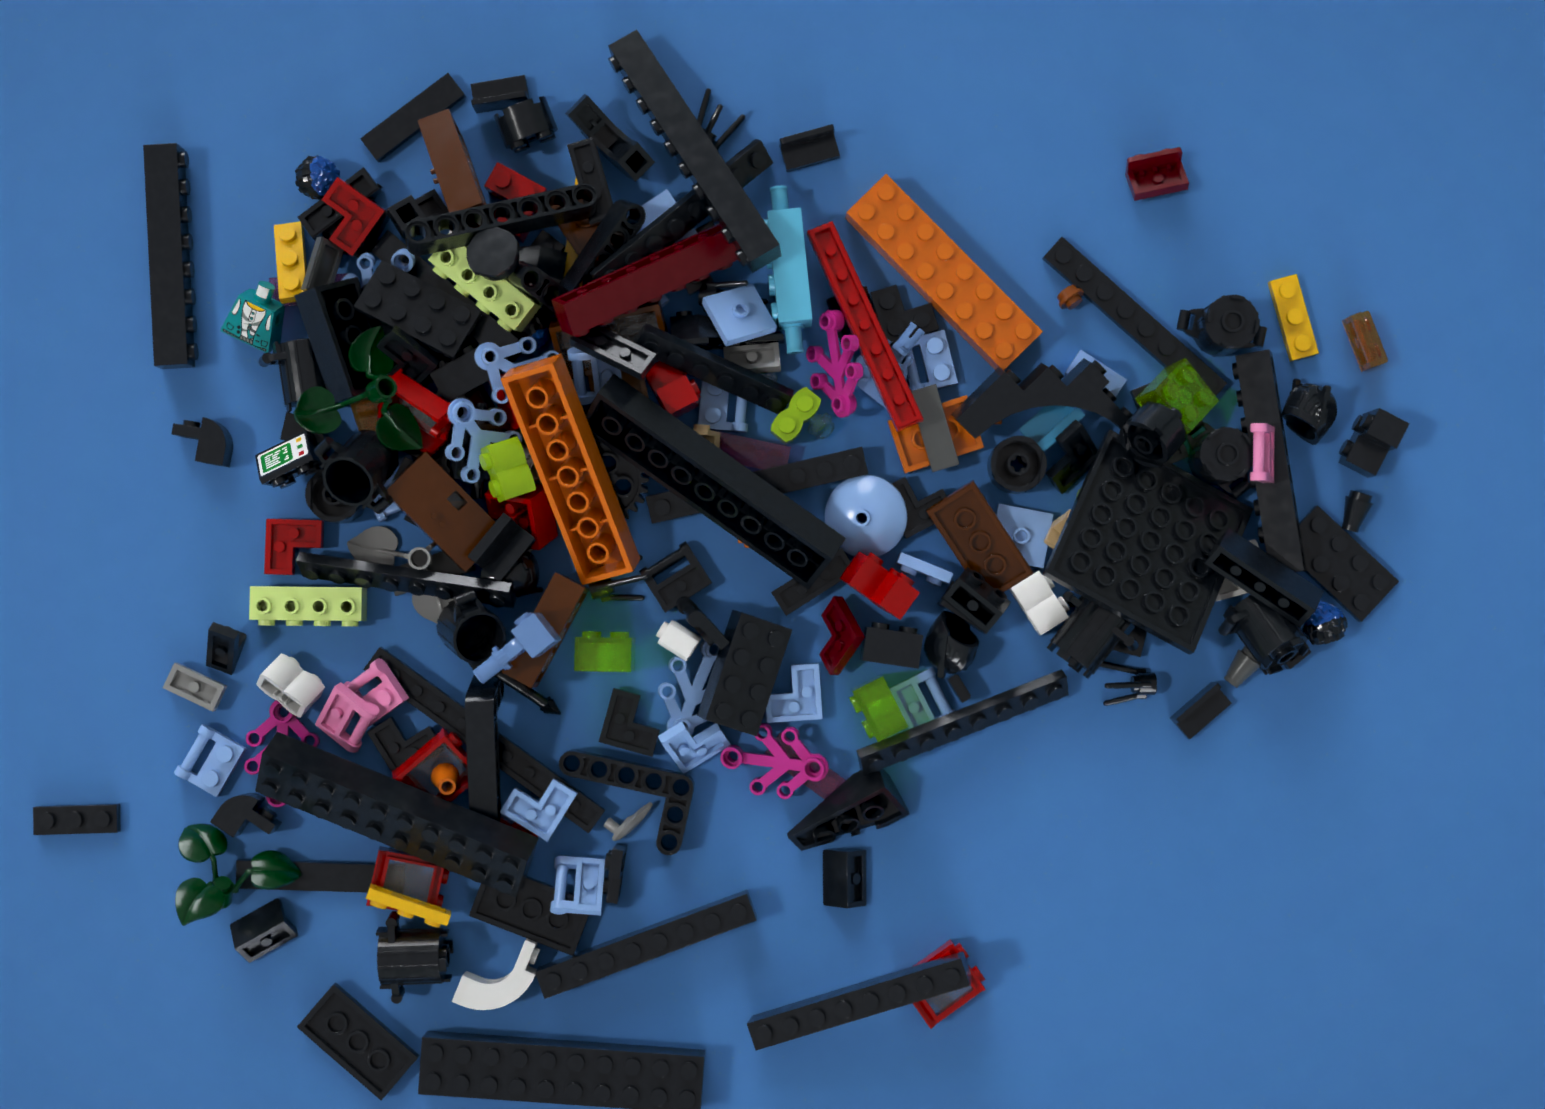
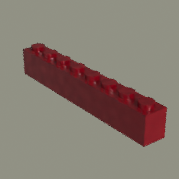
M719 223L558 296L551 301L561 330L574 337L584 336L590 332L591 328L597 325L610 324L614 321V317L633 313L639 309L638 306L644 303L657 302L662 299V295L670 291L677 292L686 288L687 283L704 280L710 276L709 273L715 270L730 268L733 262L738 260L735 255L737 249L733 243L727 244L721 234L722 226Z

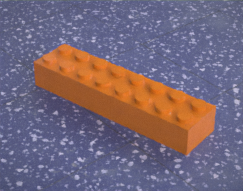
M887 174L846 212L845 219L928 303H931L932 307L994 370L998 367L1005 370L1043 332Z
M562 353L509 369L501 378V382L581 584L585 585L633 572L640 561V556Z

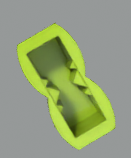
M807 387L797 391L792 397L788 409L780 412L771 425V434L785 445L793 442L800 434L803 424L810 421L818 412L821 399Z
M518 436L481 448L479 461L483 470H487L490 475L489 490L499 503L536 490L535 482L526 462L525 453Z

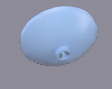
M861 475L843 481L831 493L825 508V524L846 538L840 548L852 556H856L858 551L867 556L870 552L876 556L889 552L899 543L907 526L908 513L904 498L893 484L878 476ZM860 513L866 514L867 521L865 523H861L858 520Z

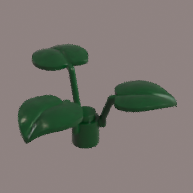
M382 326L373 327L363 332L352 342L349 348L348 357L351 367L357 372H366V377L373 380L366 386V392L335 404L333 394L323 387L315 386L305 390L300 395L293 412L295 420L301 427L316 434L333 432L341 424V416L337 409L368 398L373 403L383 402L381 408L383 417L379 418L376 422V434L379 441L385 447L395 451L419 450L423 448L421 432L412 412L399 403H394L388 408V405L392 403L391 397L396 394L397 385L391 377L385 376L391 372L394 361L376 347L378 342L385 336Z
M189 825L184 828L179 838V852L183 858L195 863H201L210 858L213 878L207 884L200 878H190L182 882L176 891V912L182 926H185L193 921L210 917L221 909L230 906L233 893L239 892L240 886L249 875H251L253 886L260 889H275L296 881L301 877V871L283 853L268 850L256 854L251 860L252 869H247L237 883L233 884L228 877L218 876L215 856L221 855L227 850L225 835L219 829L210 825Z

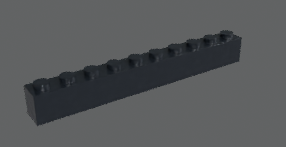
M636 29L608 45L611 54L608 61L615 73L620 71L623 75L622 82L628 93L634 92L638 98L635 101L643 115L648 113L652 119L649 123L657 136L662 135L665 139L664 147L671 158L676 156L680 162L677 165L685 179L690 177L694 183L692 189L700 201L704 199L708 207H706V210L714 223L719 221L722 226L721 234L727 244L733 243L736 247L735 255L743 267L747 265L751 272L754 273L781 257L780 244L638 30Z

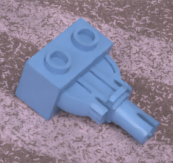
M910 322V325L891 347L905 379H907L908 366L914 359L909 356L903 364L901 362L921 336L925 334L919 328L909 338L917 328V325L913 322ZM860 354L854 362L860 363L863 367V376L858 380L857 386L886 408L869 369Z
M526 612L514 621L516 627L511 632L515 638L502 649H499L497 646L493 647L492 655L473 670L474 675L482 684L502 669H511L513 666L510 662L525 651H527L531 658H537L562 640L542 613Z

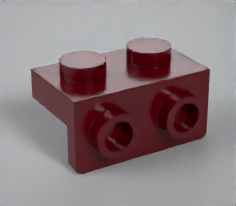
M1181 147L1166 148L1148 154H1138L1127 159L1125 176L1134 201L1188 190L1189 181L1181 162L1183 153Z

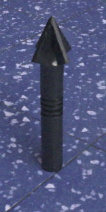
M502 670L494 675L495 678L541 707L540 711L546 714H561L554 699H551L550 696L548 698L544 697L534 689L502 673Z

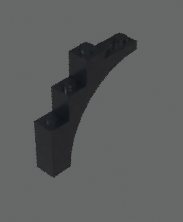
M1085 358L1065 377L1054 365L1048 367L1040 363L1022 382L1010 369L1005 372L998 367L951 414L975 439L1002 419L1034 407L1051 405L1078 407L1105 417L1120 429L1132 416L1131 412L1124 406L1120 409L1114 403L1117 398L1105 387L1109 383V380L1104 376L1107 371L1096 360L1091 363Z

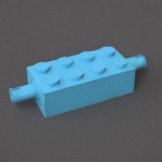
M773 186L770 188L772 210L767 211V219H763L780 244L781 257L766 265L767 269H772L773 275H768L769 295L775 296L776 301L771 303V315L775 324L778 323V330H785L786 353L799 354L804 352L801 328H810L812 326L801 207L789 209L787 186Z

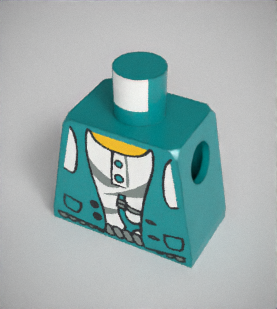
M259 281L256 290L248 289L241 293L232 306L220 331L265 353L271 352L273 350L272 344L275 341H278V344L281 342L285 312L284 304L272 298L275 286L266 281Z

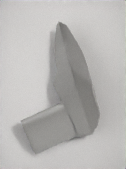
M649 802L633 815L627 817L621 825L612 818L607 819L604 827L614 834L612 840H620L629 834L644 819L653 804Z

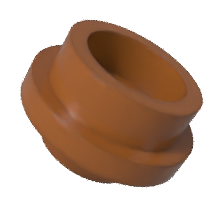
M1075 284L1062 290L1057 296L1060 308L1071 310L1077 307L1082 302L1081 297L1084 291L1081 288H1077Z

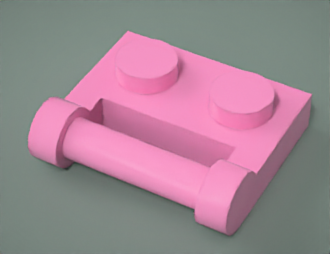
M1251 423L1250 433H1253V472H1250V481L1274 483L1275 427L1267 423Z
M380 658L374 660L370 664V668L354 680L344 683L345 686L364 701L378 706L379 714L375 720L371 721L368 727L409 699L387 663ZM376 676L379 677L382 683L362 696L359 689Z
M340 682L334 686L315 725L344 749L351 753H356L362 745L361 739L369 724L379 714V708L373 703H367ZM355 712H357L361 717L352 734L349 735L345 731Z

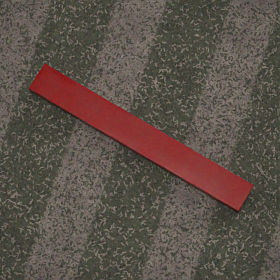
M833 221L808 230L807 237L852 335H856L859 339L861 355L896 431L899 432L923 422L924 418Z

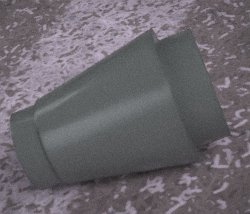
M1245 646L1242 650L1238 649L1224 677L1226 681L1236 688L1260 668Z

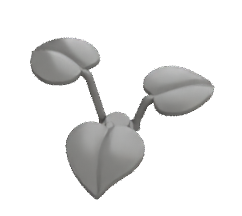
M453 501L450 503L458 510L465 502ZM383 526L368 528L347 542L348 549L355 560L394 566V556L408 559V563L412 568L427 571V567L432 562L430 551L436 546L432 542L426 548L416 547L412 549L409 554L395 551L398 546V539L390 529ZM412 595V603L418 614L438 624L437 619H439L443 608L449 604L448 602L454 600H443L428 595Z

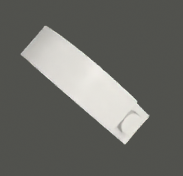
M526 938L514 969L504 977L487 979L466 971L461 977L452 1002L470 1009L492 1010L506 1006L519 998L536 977L535 971L537 969L530 967L529 963L534 965L541 950L536 948L538 942Z

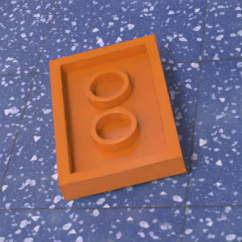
M967 395L942 403L957 457L984 448L981 436L975 439L951 415L968 398ZM888 420L887 423L904 474L930 466L918 424L897 432L892 420Z

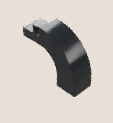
M584 94L565 113L581 130L586 139L594 137L597 150L633 181L636 182L655 163L639 143L630 139L616 127L588 95Z

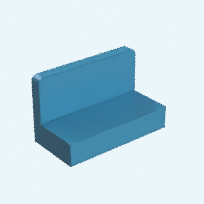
M1044 406L1019 431L1023 436L1033 439L1045 452L1056 442L1055 438L1075 419L1080 421L1085 414L1078 407L1074 409L1071 406Z

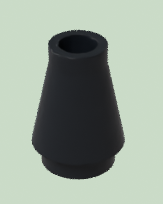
M1350 490L1349 496H1345L1344 518L1341 528L1358 533L1359 527L1373 503H1370L1371 495Z

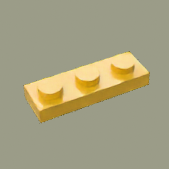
M300 221L274 225L278 293L282 304L296 302L294 295L304 292L301 290L307 271L304 226Z
M1297 274L1269 281L1268 287L1289 361L1319 354Z
M370 884L365 898L371 900L370 905L386 909L389 906L397 909V914L403 917L413 919L415 915L424 918V923L440 928L441 924L447 926L451 917V910L374 884Z

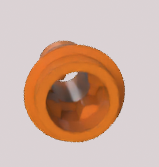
M450 763L437 765L431 773L432 783L444 795L452 794L455 791L459 779L458 769Z

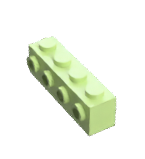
M468 246L436 252L430 256L428 261L435 266L432 270L445 280L448 277L456 283L454 288L465 297L473 296L477 300L475 305L488 315L491 312L499 318L497 323L508 332L512 330L522 332L541 308V305L515 287L507 277L503 280L491 281L480 275H475L469 268L466 258Z
M250 586L249 620H258V625L275 626V620H286V626H303V620H314V626H331V621H342L341 626H358L359 621H367V588Z

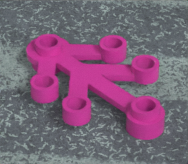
M827 310L821 314L819 324L827 332L831 360L824 353L821 346H809L806 351V357L811 363L817 362L834 379L835 387L828 382L825 373L812 374L810 384L814 390H822L832 400V409L838 417L845 418L856 410L857 401L853 392L858 380L863 376L862 365L858 362L850 363L854 352L859 348V339L856 335H844L841 339V348L843 349L841 355L837 332H840L844 327V315L840 310ZM845 375H846V377L848 378L847 381H846V383H845V381H844V376H845Z
M277 700L270 706V717L256 730L249 731L246 735L247 744L251 747H256L263 744L265 735L276 726L277 732L287 736L289 735L290 727L301 738L302 742L306 743V739L310 735L315 739L314 747H317L320 743L319 736L314 732H309L297 716L289 712L286 717H283L280 714V709L283 706ZM253 733L259 735L258 743H253L251 741V735ZM265 748L254 758H250L245 762L244 769L248 774L254 775L259 773L261 757ZM251 761H255L258 764L256 771L250 769ZM266 797L267 802L273 807L286 805L283 802Z
M761 723L760 728L767 730V736H761L758 731L755 738L762 741L773 756L743 752L737 745H729L722 751L720 756L721 763L728 769H735L741 763L772 767L765 775L754 778L750 783L749 788L754 795H762L771 783L788 770L800 771L790 781H783L778 785L777 795L782 799H789L795 790L807 780L820 781L824 779L829 771V764L826 758L818 753L811 754L799 739L800 734L795 727H787L782 732L781 739L785 744L791 745L800 759L789 757L772 736V728L767 723ZM786 732L794 733L795 739L789 740L786 737ZM731 751L738 754L737 760H733L730 757ZM811 763H818L820 770L814 771L811 768ZM760 782L763 785V790H757L754 783ZM781 787H789L790 794H784Z

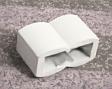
M1037 571L1009 590L1035 631L1041 636L1068 619L1069 616L1066 612L1070 609L1062 596L1057 598L1051 590L1055 587L1052 580L1042 575L1040 571Z
M674 620L670 623L664 622L656 634L660 638L657 644L684 661H688L702 639Z
M282 653L260 674L256 683L266 695L279 701L287 711L299 718L321 697L325 689L317 675L304 671L295 658L288 657Z

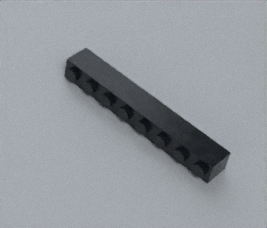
M177 143L143 145L154 366L160 369L194 368L199 352L197 344L194 343V332H197V320L192 312V305L196 303V295L194 289L191 288V278L194 277V264L190 261L189 251L193 249L192 235L188 231V223L192 221L191 209L187 206V195H190V183L186 179L185 168L189 167L188 153Z
M1268 349L1235 355L1236 363H1232L1233 376L1235 380L1239 379L1241 390L1236 391L1239 407L1243 406L1245 417L1241 418L1242 432L1248 434L1253 442V433H1250L1251 423H1267L1275 427L1274 483L1250 481L1251 488H1256L1258 499L1253 500L1255 515L1261 516L1262 527H1258L1260 544L1265 543L1267 554L1296 573L1304 572L1307 569L1273 354Z
M744 890L582 950L573 956L569 955L539 966L535 974L544 999L754 922L757 920V914L748 890Z
M964 951L753 1015L748 1021L747 1026L755 1050H760L971 985L972 975Z

